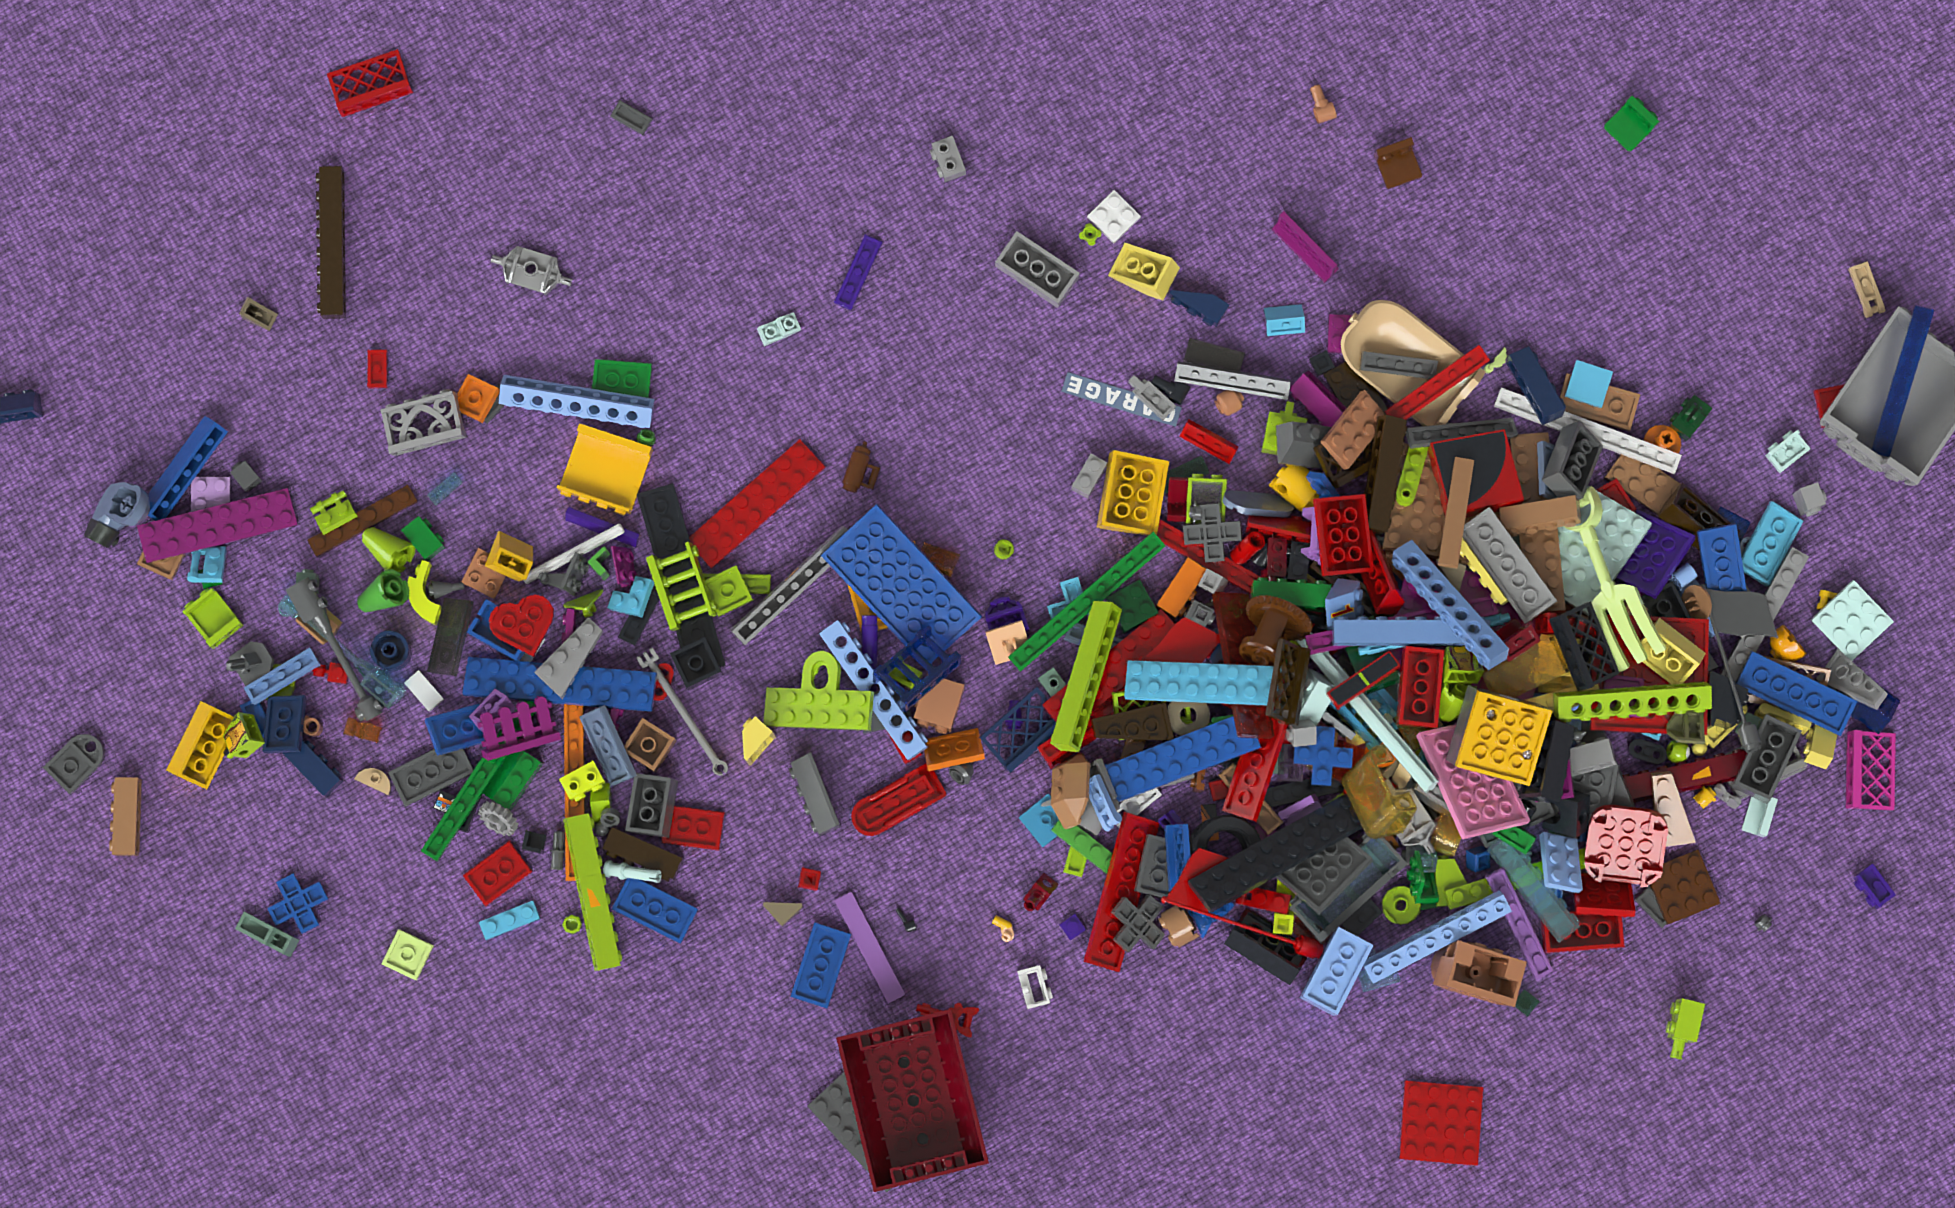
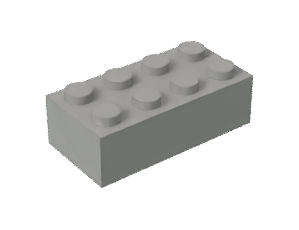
M1016 231L995 261V267L1057 308L1066 298L1080 275L1078 271L1018 231Z

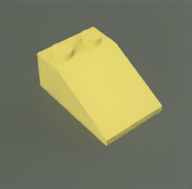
M1124 243L1108 276L1141 293L1164 300L1180 267L1171 257Z

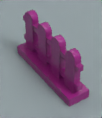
M537 696L534 700L535 706L529 707L526 702L520 701L516 705V712L511 713L510 709L505 706L499 708L498 717L495 718L489 712H482L480 714V722H477L478 728L482 727L485 740L481 741L482 746H486V749L481 750L483 758L489 761L561 740L560 732L553 729L556 723L551 721L549 708L552 707L551 702H547L543 696ZM530 713H537L539 725L533 726ZM518 717L521 730L515 732L512 718ZM500 722L503 735L497 737L494 724Z

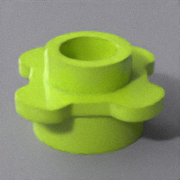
M1088 223L1085 225L1083 232L1079 233V238L1088 242L1089 246H1093L1096 239L1101 237L1102 233L1092 224Z

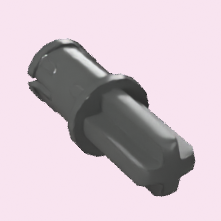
M555 831L553 835V850H550L552 852L550 869L563 870L565 851L563 850L564 832Z

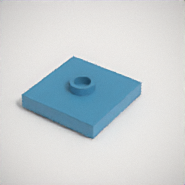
M1049 794L1045 795L1019 817L1020 821L1042 847H1045L1057 837V835L1050 831L1058 821L1056 813L1052 806H1041L1042 803L1051 800Z

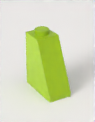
M1449 855L1437 856V859L1433 860V872L1439 895L1436 907H1448L1444 891L1465 885L1467 882L1455 859H1449Z

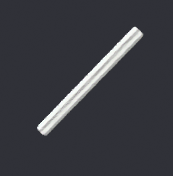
M621 524L611 527L530 570L527 579L523 581L526 584L538 579L539 573L548 574L570 562L575 552L583 555L623 534L624 528Z

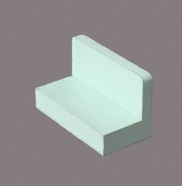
M1751 797L1742 825V831L1766 837L1778 799L1772 797L1768 804Z

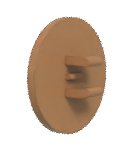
M1700 585L1687 587L1681 599L1690 617L1708 619L1712 609L1709 593Z

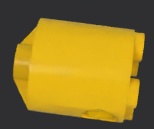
M1286 464L1287 468L1282 467L1276 474L1279 478L1275 477L1268 486L1300 512L1303 511V508L1314 507L1313 499L1319 498V495L1310 486V482L1306 478L1310 470L1307 467Z

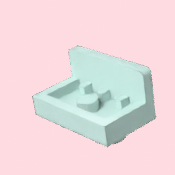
M1790 430L1782 437L1784 439L1783 442L1780 444L1775 442L1768 448L1769 453L1765 456L1779 473L1810 450V447L1800 437L1799 430L1794 433Z

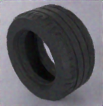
M1215 816L1200 823L1189 837L1190 857L1198 848L1207 850L1210 838L1220 831L1231 833L1235 836L1242 846V851L1261 841L1257 830L1254 829L1255 827L1250 822L1248 823L1247 820L1239 818V816Z

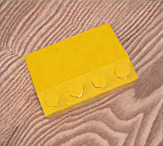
M1116 450L1110 452L1097 528L1141 535H1149L1154 532L1157 535L1169 461Z

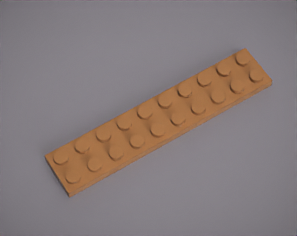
M1548 432L1518 434L1516 437L1510 438L1511 453L1524 497L1522 504L1549 500L1539 495L1537 443L1541 441L1549 443ZM1558 527L1551 531L1545 529L1539 530L1534 534H1519L1521 551L1558 601L1541 614L1548 612L1565 613Z

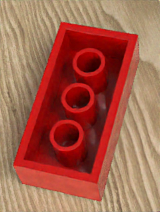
M1411 646L1402 648L1396 725L1428 729L1438 728L1444 650Z
M1576 911L1540 915L1545 954L1625 947L1621 916L1584 915L1576 913Z

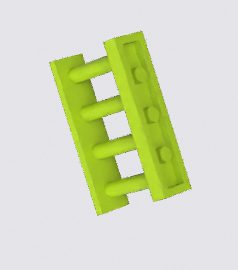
M690 542L685 543L686 551L667 558L658 559L654 555L646 557L669 628L672 631L681 629L680 623L683 620L708 611L710 616H717L715 611L718 610L717 604L714 599H711L697 558L699 551L697 546H693ZM690 557L692 569L670 577L663 575L662 569L665 566ZM696 575L699 583L698 587L676 595H670L668 587L671 584ZM702 593L705 601L704 605L682 613H676L674 605L677 602Z

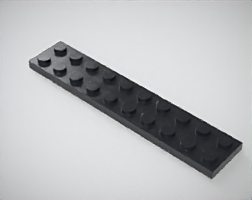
M674 484L638 493L637 498L654 556H657L658 559H664L686 551L685 543L690 542ZM690 557L665 566L662 569L663 575L670 577L692 569ZM695 575L671 584L668 590L670 595H676L698 587L699 583ZM701 593L677 602L674 608L676 613H682L704 605L705 601ZM708 611L683 620L680 623L681 629L676 630L680 648L705 637L720 668L725 667L726 663L713 618L709 615Z
M1344 794L1190 879L1188 885L1207 910L1212 913L1370 824L1371 820L1354 799Z

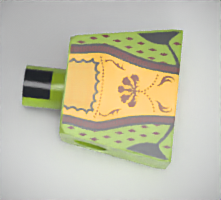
M1446 647L1443 661V683H1478L1484 669L1473 652L1468 651L1466 647Z
M241 712L235 715L223 735L227 745L223 753L229 759H232L234 756L248 758L265 743L254 715Z

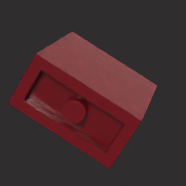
M1516 618L1511 619L1494 631L1509 648L1508 656L1505 660L1507 662L1512 661L1541 641L1531 624L1528 623L1522 627Z

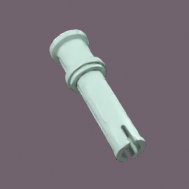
M607 860L603 868L605 877L614 876L621 880L633 878L659 883L662 875H659L661 874L660 870L632 867L627 863L622 862L618 864L613 863L611 860Z

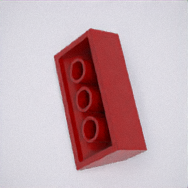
M1369 530L1374 571L1360 574L1376 614H1397L1405 603L1404 597L1400 592L1380 541L1374 532Z

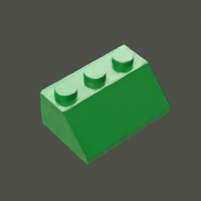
M525 751L509 754L483 794L502 807L512 811L543 766V763Z

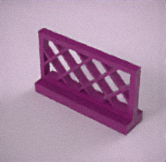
M1284 211L1279 215L1278 222L1272 228V231L1324 283L1328 281L1339 270L1337 264Z

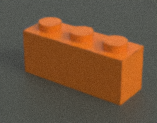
M1187 558L1157 603L1156 608L1162 609L1165 614L1174 620L1177 616L1181 618L1187 609L1185 607L1187 601H1191L1196 596L1197 592L1195 589L1206 569L1192 559Z

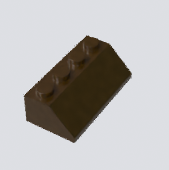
M1683 482L1665 502L1658 515L1662 521L1695 535V541L1692 546L1699 551L1698 530L1731 524Z

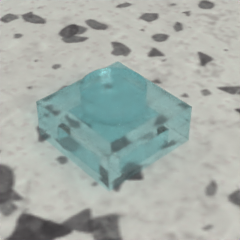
M1436 852L1431 854L1420 853L1424 873L1435 872L1438 859Z

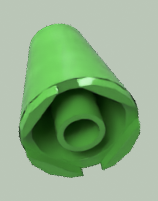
M387 569L381 572L358 596V607L363 612L368 613L401 606L409 598L408 583L399 577L401 575L399 572Z

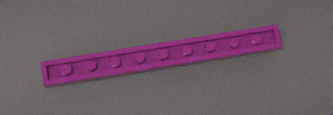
M1491 596L1467 601L1480 617L1499 614L1497 604ZM1426 609L1389 617L1388 620H1395V617H1407V620H1415V617H1427V620H1434V617H1440V615L1435 610ZM1332 630L1305 636L1307 648L1311 649L1310 655L1351 647L1333 646Z

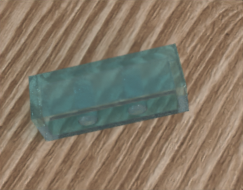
M454 472L428 493L427 496L436 506L462 485L463 482Z

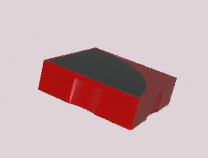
M1505 429L1430 443L1428 456L1433 475L1439 486V497L1444 516H1446L1455 457L1474 460L1466 518L1480 514L1488 507H1491L1495 513L1500 512L1499 508L1523 503L1524 497Z

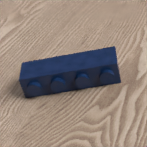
M1528 346L1509 354L1506 364L1540 423L1545 425L1563 417L1566 408L1562 398L1558 397L1555 385L1548 380L1547 372L1544 367L1540 366L1536 353L1532 352Z
M302 739L301 752L282 754L327 798L343 782L340 778L342 774L335 767L331 769L327 765L329 761L321 753L317 755L314 751L316 747L309 740L305 742Z

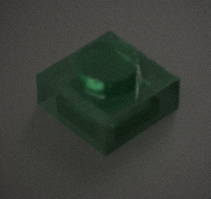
M1523 989L1517 997L1515 1008L1528 1017L1540 1001Z

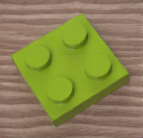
M736 565L705 580L711 599H714L717 604L718 610L715 611L718 617L753 601Z

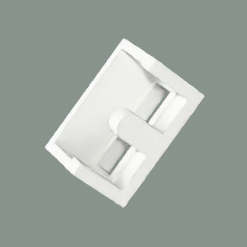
M1039 965L1017 971L1027 1009L1050 1004L1049 999L1053 997L1050 987L1046 988L1044 980H1048L1045 968L1041 969ZM1037 972L1044 1000L1034 1002L1027 974Z

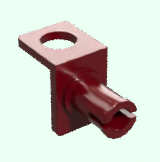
M1043 873L1024 897L1025 909L1028 911L1036 909L1038 911L1059 884ZM1043 880L1048 881L1051 884V887H1047L1043 883Z

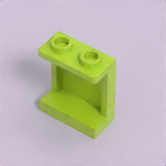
M207 588L202 591L200 598L187 603L182 611L212 649H215L244 626L214 588Z

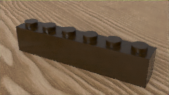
M1390 415L1377 417L1365 488L1369 530L1378 534L1387 533L1391 526L1390 516L1394 508L1393 499L1397 489V475L1401 467L1400 457L1404 450L1403 439L1407 432V420Z

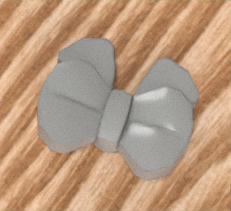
M1719 783L1714 787L1713 791L1717 794L1716 796L1727 803L1729 807L1736 809L1741 804V799L1730 795L1722 784Z

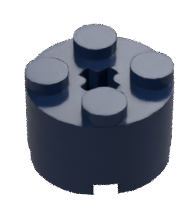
M389 630L376 635L370 647V655L372 660L382 669L398 671L411 661L412 648L409 641L403 635ZM390 647H392L393 649H395V650L393 651V654H392V655H390L389 653H387V652L390 651V649H389Z

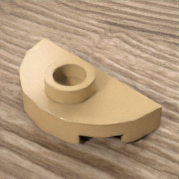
M364 769L354 778L363 784L390 795V780L379 769Z

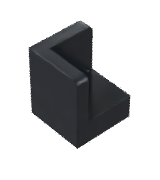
M526 830L522 850L543 854L547 835Z

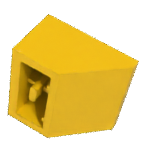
M498 531L485 567L516 581L526 580L533 564V546Z

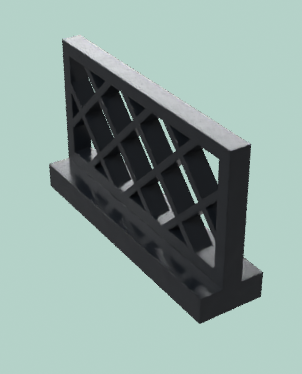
M1591 601L1549 619L1577 691L1590 689L1596 684L1620 674ZM1584 608H1587L1589 613L1588 620L1581 617ZM1569 615L1575 618L1573 626L1568 621L1567 616ZM1579 621L1586 624L1584 632L1577 629ZM1590 627L1595 628V638L1588 635ZM1576 633L1583 636L1581 644H1578L1576 641ZM1587 639L1593 642L1591 650L1585 647ZM1598 645L1603 648L1602 656L1596 653ZM1583 651L1590 654L1588 663L1583 658ZM1594 657L1601 660L1599 668L1592 665ZM1605 663L1609 664L1612 670L1609 674L1603 671ZM1590 670L1597 672L1594 681L1591 678Z

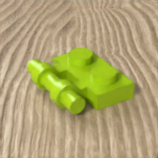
M344 490L338 493L334 492L331 494V497L324 501L316 502V505L310 508L313 515L319 511L321 513L314 518L323 535L358 517L348 499L341 502V499L347 497ZM336 504L333 508L326 510L330 505Z

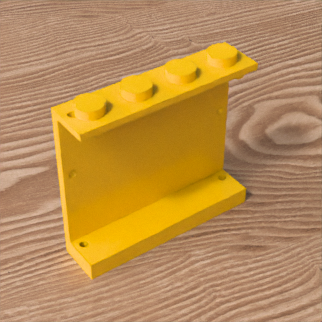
M579 423L577 428L578 435L560 486L557 485L556 488L561 491L560 494L571 498V495L579 497L578 500L589 504V501L597 503L596 506L607 510V507L615 509L614 512L624 516L627 513L631 515L653 452L652 447Z

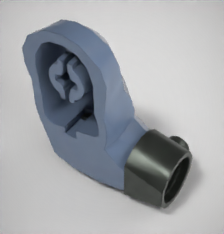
M121 482L111 484L99 501L84 536L106 548H109L111 545L115 546L119 541V531L124 526H134L144 521L150 511L148 493L133 483Z

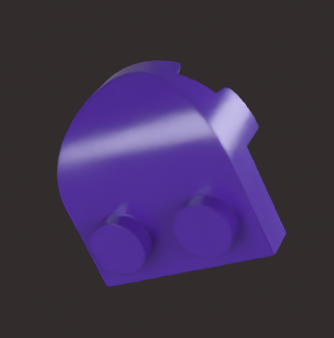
M1000 597L993 600L987 611H985L989 630L1022 620L1025 632L1029 631L1022 605L1018 601L1011 600L1009 597Z

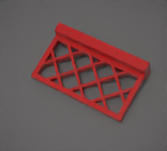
M398 49L327 73L341 117L413 93ZM397 57L398 61L394 67L386 64L389 58ZM375 63L380 65L376 73L369 70L370 66ZM384 67L392 70L388 78L380 75ZM354 70L363 71L359 79L351 76ZM397 72L403 75L404 80L395 82L392 78ZM366 73L374 76L370 84L362 81ZM337 76L345 77L341 85L334 83L333 78ZM378 78L386 81L383 87L377 88L374 86ZM348 79L356 82L353 90L345 88ZM360 84L368 87L363 94L356 92ZM342 90L350 93L347 99L339 100Z

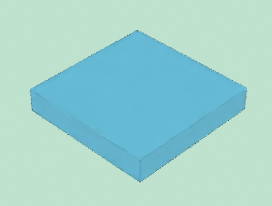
M1576 360L1564 397L1602 408L1613 371Z

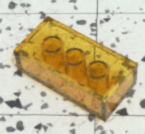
M1554 636L1535 644L1510 662L1504 660L1490 670L1485 668L1482 677L1489 691L1516 698L1570 671Z

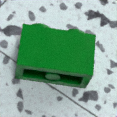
M418 516L401 531L428 562L445 548L442 544L444 539L438 532L434 534L430 528L433 526L426 518L422 520Z

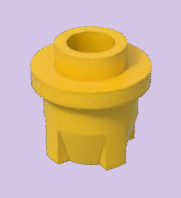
M1709 786L1707 788L1701 787L1702 790L1693 797L1703 809L1712 801H1716L1714 797L1717 794Z

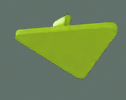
M603 589L581 596L563 605L565 608L582 610L584 617L593 616L592 612L597 611L593 603L603 593Z

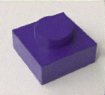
M1076 914L1059 924L1070 941L1086 930Z

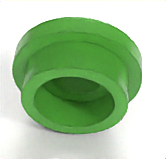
M643 429L637 434L636 439L639 443L647 446L655 444V434L651 430Z

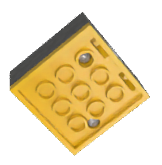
M1468 685L1446 760L1459 768L1530 786L1552 710L1538 703Z

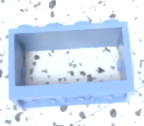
M1337 927L1332 933L1299 998L1333 1016L1338 1015L1373 945Z

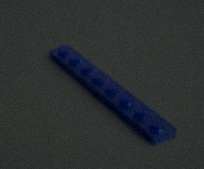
M1916 304L1914 306L1871 450L1878 455L1886 457L1891 455L1933 318L1934 309Z

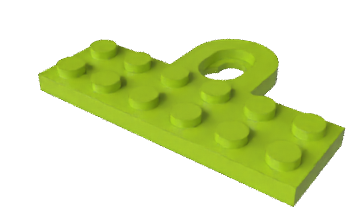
M817 651L811 654L804 663L801 689L766 687L763 723L767 727L871 731L874 692L839 690L841 675L839 661L831 653ZM824 665L827 667L828 682L824 688L817 689L814 685V678L819 668Z

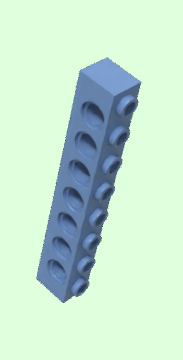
M1413 540L1393 551V566L1403 573L1406 581L1411 583L1416 588L1417 593L1426 599L1430 608L1440 615L1443 623L1449 625L1454 635L1464 642L1467 650L1473 652L1481 665L1490 670L1507 659L1509 648Z

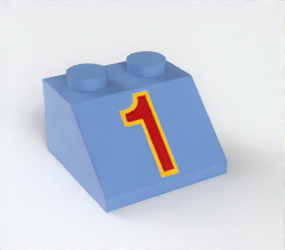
M1340 578L1336 580L1325 598L1328 631L1332 630V622L1337 620V617H1349V620H1356V617L1363 616L1364 606L1361 603L1363 590L1360 589V581Z

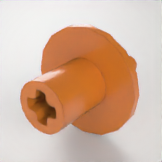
M1656 425L1650 428L1644 436L1643 441L1675 453L1680 452V437L1670 426Z

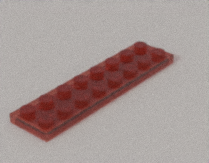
M1215 592L1212 594L1224 664L1250 665L1242 658L1239 652L1242 640L1245 637L1254 636L1256 633L1255 625L1252 624V621L1248 619L1246 614V606L1250 600L1249 594ZM1232 704L1237 737L1271 739L1275 736L1272 718L1266 716L1267 705Z

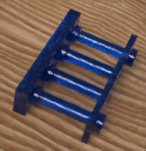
M930 626L920 629L913 640L883 666L879 665L873 671V683L877 684L881 679L886 682L900 696V708L904 712H907L961 664V655L957 651L953 654H947L930 638L932 634ZM925 643L942 659V663L938 667L933 666L916 649ZM911 655L928 671V675L924 679L918 678L902 661ZM897 667L915 684L914 688L910 691H905L888 673Z

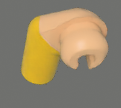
M996 915L992 924L1001 928L1003 941H1011L1014 938L1012 923Z

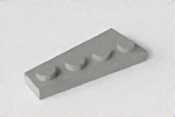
M588 617L534 672L562 700L566 695L565 692L575 680L574 677L584 665L588 654L592 652L601 637L602 629Z
M1837 649L1825 666V668L1831 669L1827 687L1877 710L1888 695L1884 689L1867 676L1864 671L1856 666L1839 649ZM1821 672L1816 680L1818 682L1824 680L1825 673Z

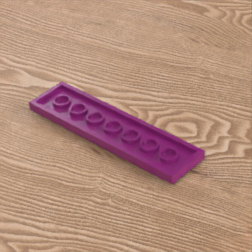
M288 488L137 525L146 563L298 525Z

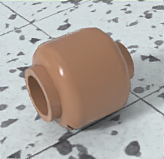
M1224 390L1217 394L1216 401L1214 402L1220 414L1230 416L1242 409L1244 397L1241 392Z

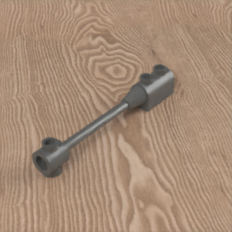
M308 577L285 590L302 621L306 623L312 620L322 634H325L360 698L357 707L354 709L355 715L360 721L365 720L367 722L383 713L384 703L381 698L375 699L374 695H367L332 633L326 612L328 601L324 596L319 597L316 592L319 589L316 580H310Z

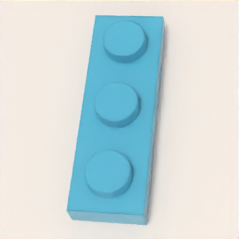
M530 901L482 920L479 924L485 940H489L541 918L534 901Z

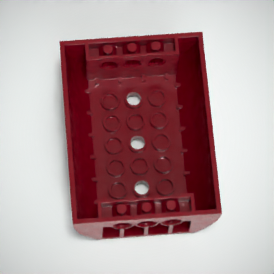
M951 1009L836 1038L873 1192L989 1164ZM901 1057L909 1059L910 1064L907 1068L899 1066L898 1061ZM909 1096H918L919 1103L917 1106L912 1107L908 1104ZM921 1133L927 1134L929 1138L925 1145H921L917 1141V1137Z

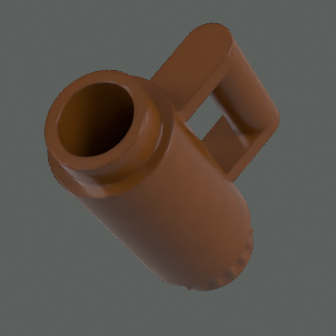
M866 441L861 446H856L851 454L842 481V489L857 493L861 486L870 490L874 489L880 468L868 464L871 450L867 449ZM870 468L872 471L868 483H862L866 469Z

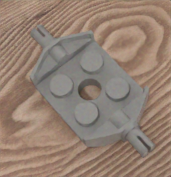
M516 246L504 258L495 255L491 258V263H496L503 267L507 284L512 283L544 293V295H547L560 283L571 286L573 279L560 274L559 263L556 257ZM531 264L535 265L536 271L528 274L526 267Z
M1389 778L1382 782L1388 793L1380 810L1402 844L1409 846L1420 844L1424 846L1428 854L1434 852L1435 849L1430 843L1429 838L1437 822L1434 823L1414 793V788L1396 789ZM1403 813H1410L1412 816L1410 823L1403 820Z

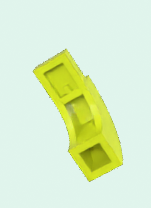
M422 560L415 570L417 577L409 576L408 578L409 601L414 610L423 619L437 626L443 607L431 602L426 595V582L432 564Z

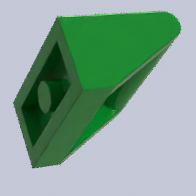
M1519 826L1496 831L1492 834L1525 855L1531 850L1537 838Z

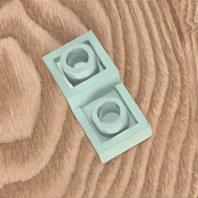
M794 312L757 328L764 346L801 330Z

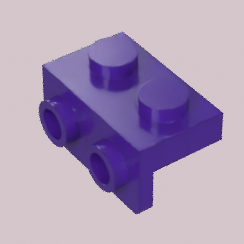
M1873 863L1853 876L1855 887L1860 892H1864L1867 896L1865 898L1866 902L1871 907H1875V909L1882 907L1884 903L1896 896Z

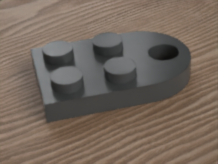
M88 734L77 735L43 768L72 795L101 766L105 756L104 747L94 736ZM92 741L95 742V751L88 752L87 744Z

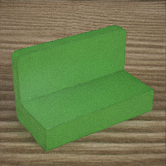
M605 546L588 561L591 568L604 581L610 576L600 565L610 555Z

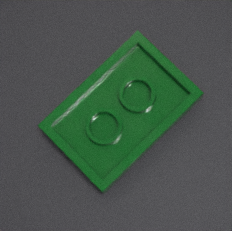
M595 359L592 389L649 398L652 364Z

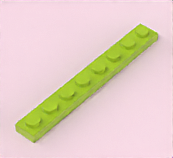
M1585 848L1578 850L1580 870L1585 868ZM1542 861L1506 872L1514 890L1544 881ZM1486 878L1444 891L1449 910L1477 902L1493 893Z

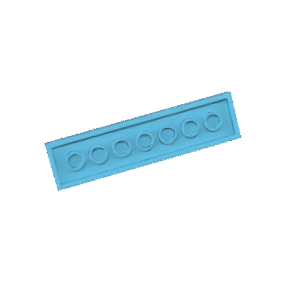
M1128 660L1124 698L1125 700L1267 705L1274 666Z

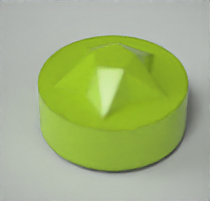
M1006 539L999 540L994 546L995 555L1003 560L1008 559L1014 552L1013 544Z

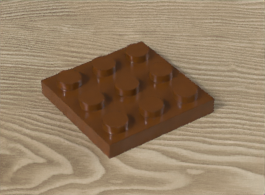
M1699 850L1663 863L1661 878L1650 884L1666 925L1721 904Z

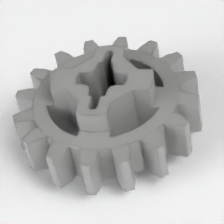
M487 801L479 809L478 815H480L481 820L485 821L483 824L488 829L494 830L497 834L510 836L518 828L517 818L512 817L513 813L509 809L501 807L500 804H495L494 802L490 804Z

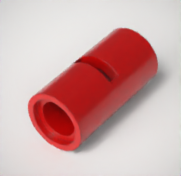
M1257 531L1249 533L1231 550V559L1240 565L1246 563L1264 547L1265 539L1263 535Z

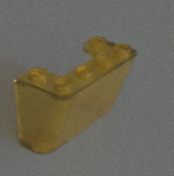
M1384 744L1372 747L1343 775L1341 780L1365 833L1373 839L1403 833L1417 810L1410 792L1392 796L1378 767L1380 764L1393 762L1394 760L1390 750ZM1404 799L1408 801L1409 807L1401 806L1399 800Z

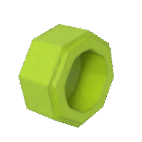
M570 915L565 917L562 925L565 932L575 934L580 931L582 922L579 917Z

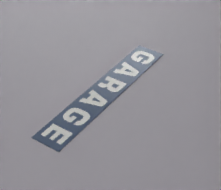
M1067 372L1061 391L1175 427L1182 407L1176 406L1165 420L1162 421L1133 392Z

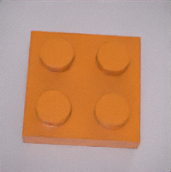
M468 374L457 393L460 412L483 423L500 393V389Z

